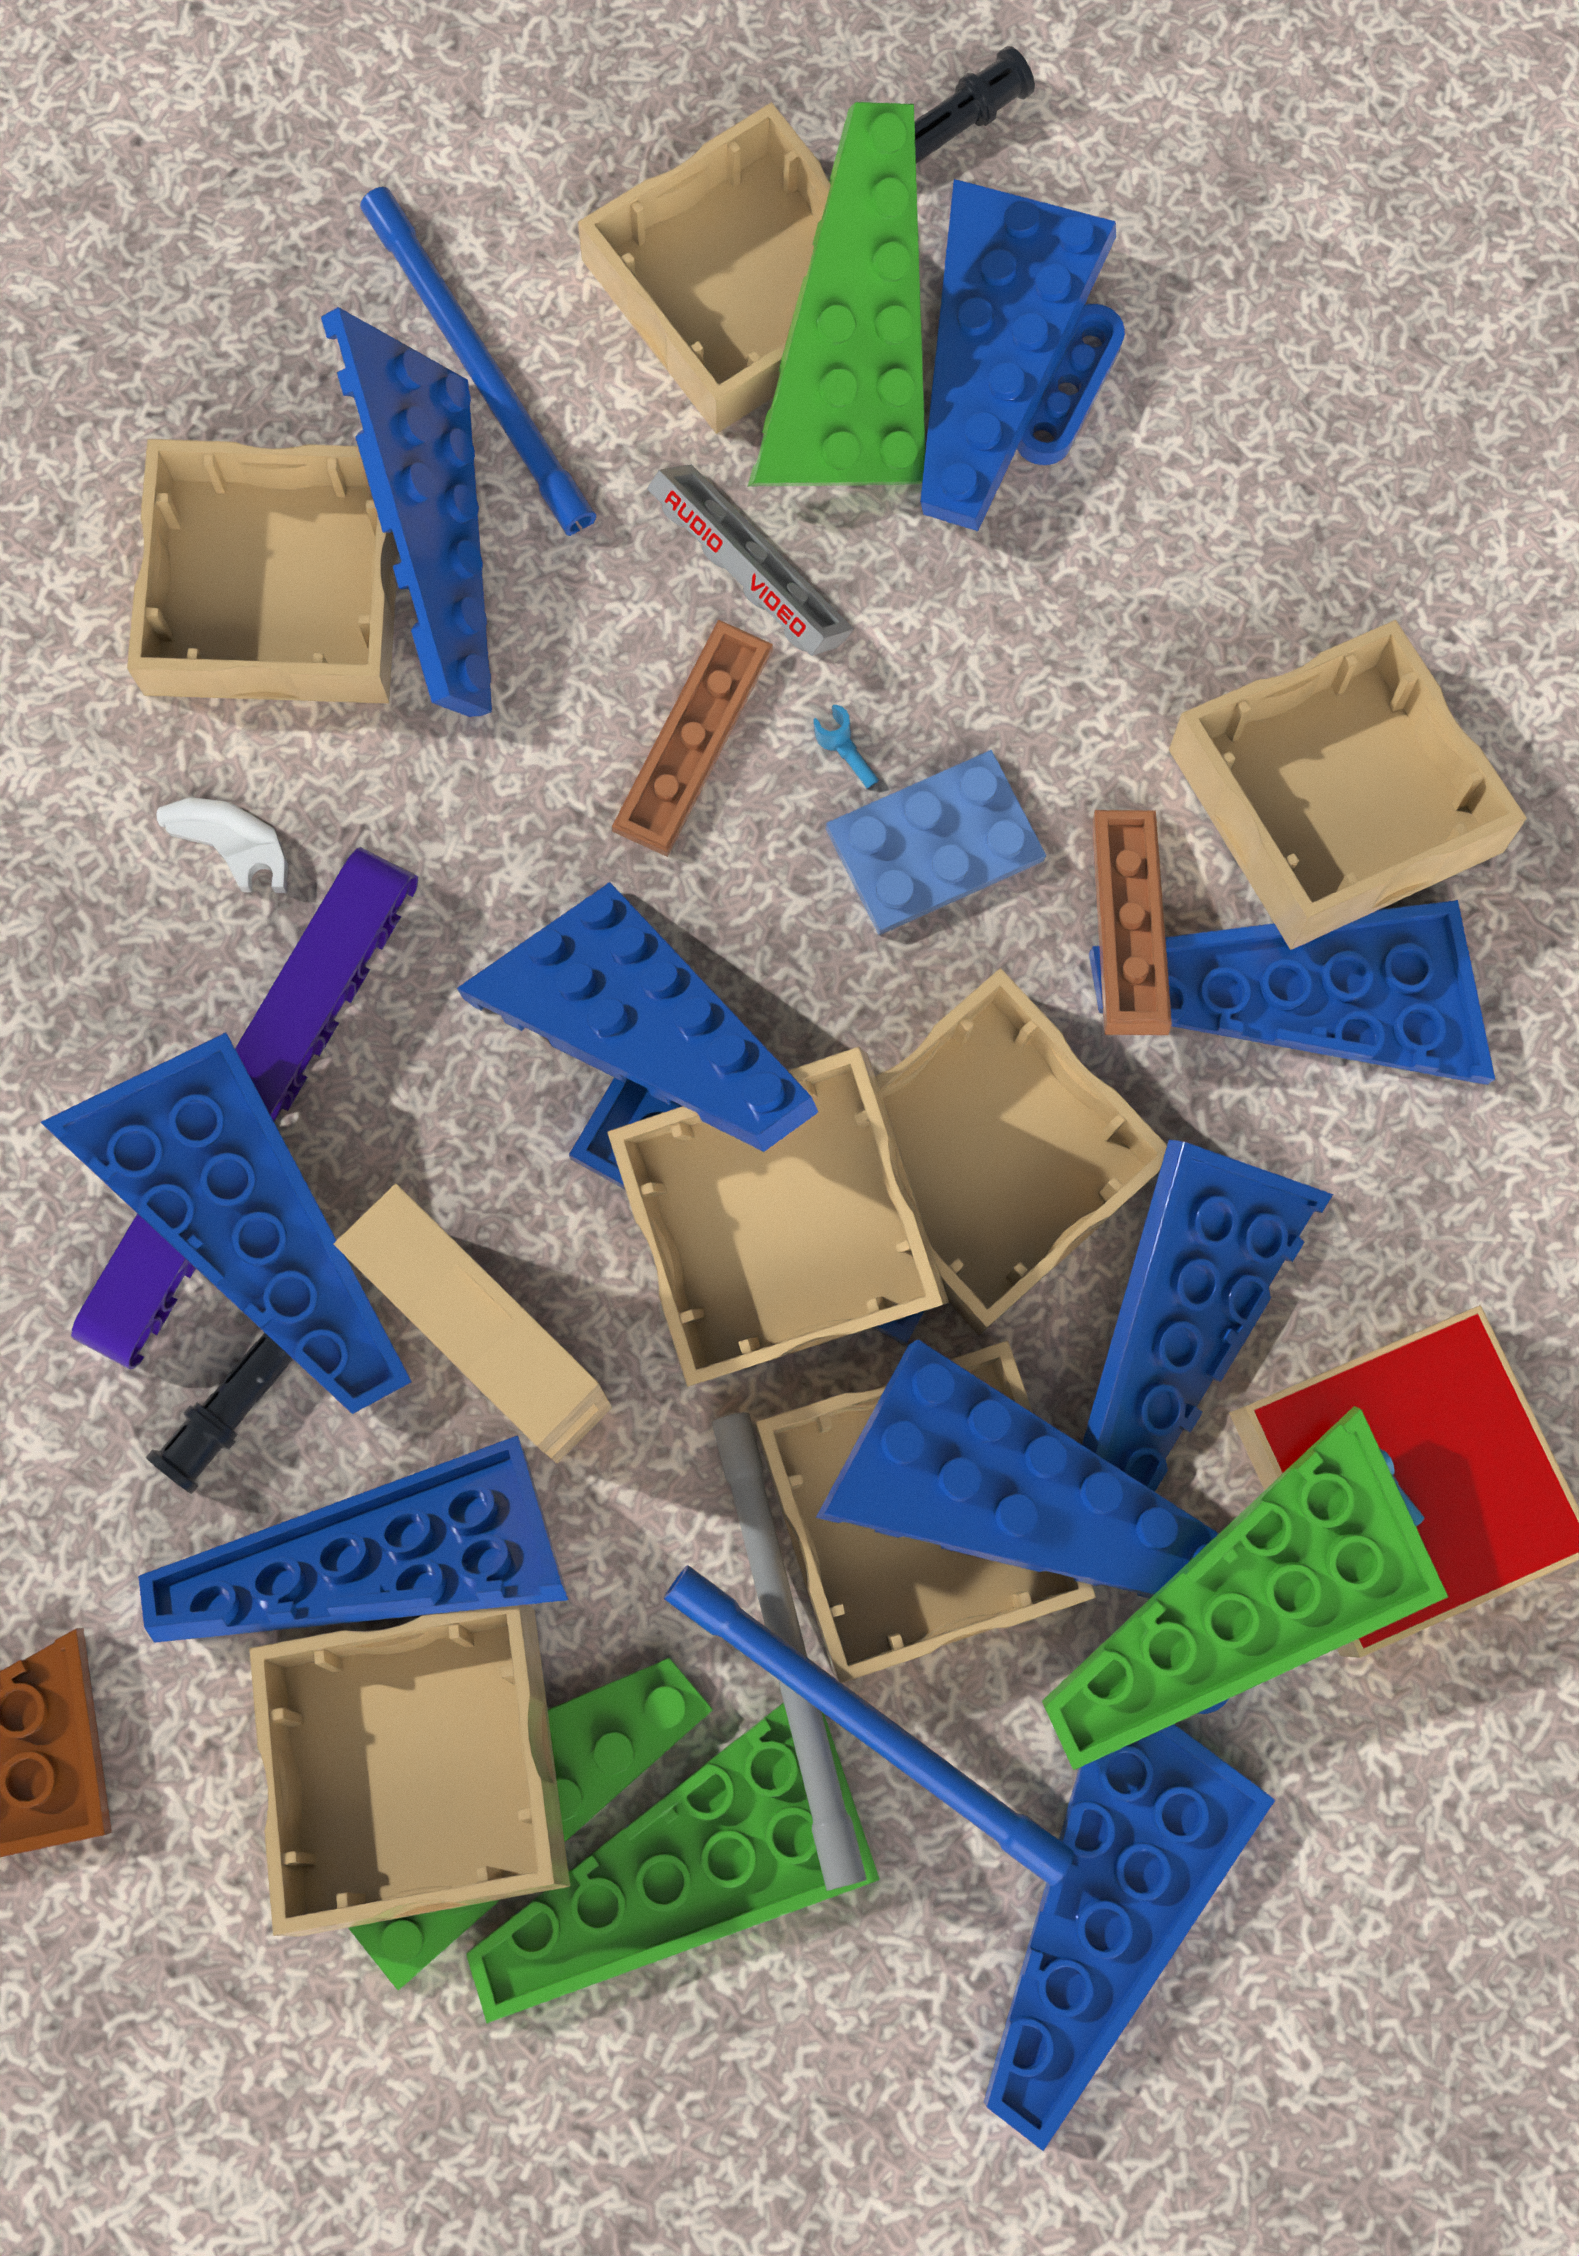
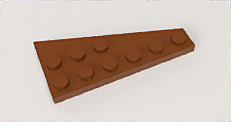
M76 1628L54 1640L53 1644L0 1671V1858L112 1833L84 1628Z

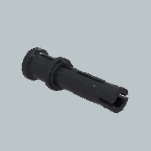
M1006 46L1000 50L994 63L976 75L974 73L964 75L956 85L953 95L917 118L915 121L916 164L937 151L941 146L974 123L977 126H987L996 119L999 109L1017 97L1024 100L1034 92V76L1027 61L1017 49L1012 46Z
M264 1333L203 1405L197 1402L194 1406L190 1405L185 1410L186 1421L160 1451L152 1449L145 1458L173 1482L192 1494L199 1486L196 1478L222 1448L230 1449L236 1441L234 1439L238 1435L234 1431L235 1428L279 1378L293 1359Z

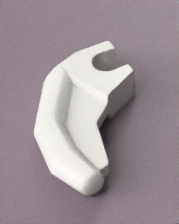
M189 797L158 808L156 815L158 824L161 827H166L168 834L173 837L213 846L226 861L242 892H252V877L255 872L261 869H268L273 872L271 887L274 892L287 893L288 863L275 828L233 803Z

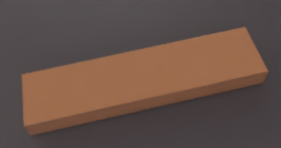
M718 619L612 825V832L666 857L669 856L773 651L772 643Z
M1094 810L1093 848L1104 1034L1169 1035L1172 1020L1156 810Z

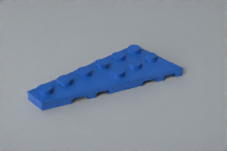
M223 1033L40 1122L351 1414L412 1382L348 1260L334 1245L337 1240L227 1033Z
M1175 1724L1078 1769L1059 1840L1074 1851V1859L1064 1877L1057 1884L1050 1886L1046 1883L983 2101L990 2111L1042 2151L1045 2150L1275 1802L1273 1797Z

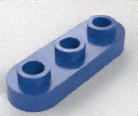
M1101 304L1084 305L1018 445V452L1027 461L1037 465H1051L1061 461L1069 453L1119 355L1124 340L1125 328L1123 321L1111 308ZM1095 336L1101 341L1102 345L1091 347L1083 342V338ZM1062 383H1070L1077 388L1078 392L1074 395H1067L1061 392L1058 386ZM1044 430L1049 432L1054 440L1049 443L1041 442L1035 439L1033 434Z

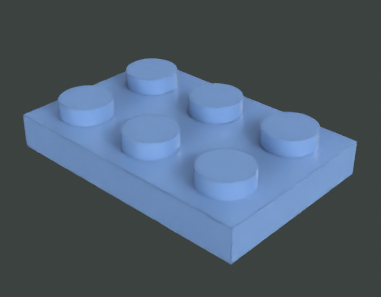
M992 750L826 823L825 828L878 935H882L1044 862L1046 854Z

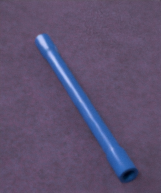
M378 187L369 191L360 203L362 212L384 247L394 255L539 486L541 496L565 534L571 536L580 531L575 523L576 521H578L582 529L592 525L596 520V514L571 474L563 469L417 239L415 228L390 189Z
M687 1565L679 1573L663 1598L710 1634L723 1638L998 1842L1004 1852L1047 1884L1053 1886L1064 1877L1074 1859V1851L1028 1816L1016 1813L741 1609L734 1598L695 1569Z

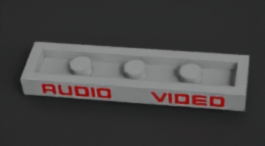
M692 464L658 470L647 489L662 504L664 514L675 524L685 527L703 545L702 550L705 556L715 565L726 569L743 586V592L747 599L755 606L766 610L784 628V634L791 644L813 656L836 649L846 641L854 628Z

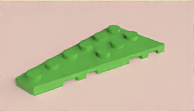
M855 102L848 109L829 180L831 186L822 219L818 222L815 232L811 261L807 275L803 278L778 370L780 372L771 409L767 411L762 430L764 434L747 487L922 484L925 430L914 104Z
M1355 1406L1349 1410L1042 1700L1073 1770L1448 1597L1362 1410Z
M671 1658L548 1709L564 1842L713 1710ZM500 1900L349 1927L348 1929L399 1991Z
M783 1702L568 1872L570 1887L543 1891L466 1953L486 2023L879 1881L880 1878L824 1713L821 1712L845 1808L853 1822L867 1878L866 1881L826 1891L812 1834L813 1819Z

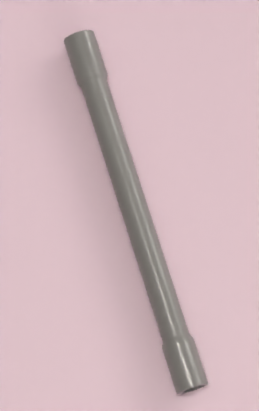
M743 1412L718 1418L712 1422L724 1475L731 1486L764 1624L768 1629L807 1657L762 1478L763 1465L750 1414ZM779 1681L813 1819L812 1834L826 1891L866 1881L867 1878L853 1822L845 1808L822 1713Z

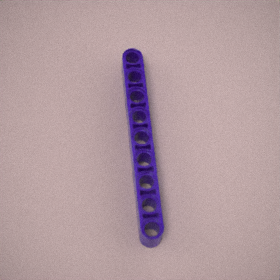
M362 847L357 848L343 865L235 1048L274 1122L282 1109L286 1111L290 1109L308 1078L303 1075L307 1065L314 1054L319 1057L339 1025V1022L334 1020L345 1000L350 1003L353 1001L371 970L365 967L376 947L382 950L401 918L396 913L406 896L413 897L417 890V875ZM137 1214L81 1307L74 1321L71 1337L73 1340L130 1370L136 1368L144 1359V1356L139 1353L151 1333L158 1335L178 1299L172 1296L184 1276L191 1278L196 1268Z

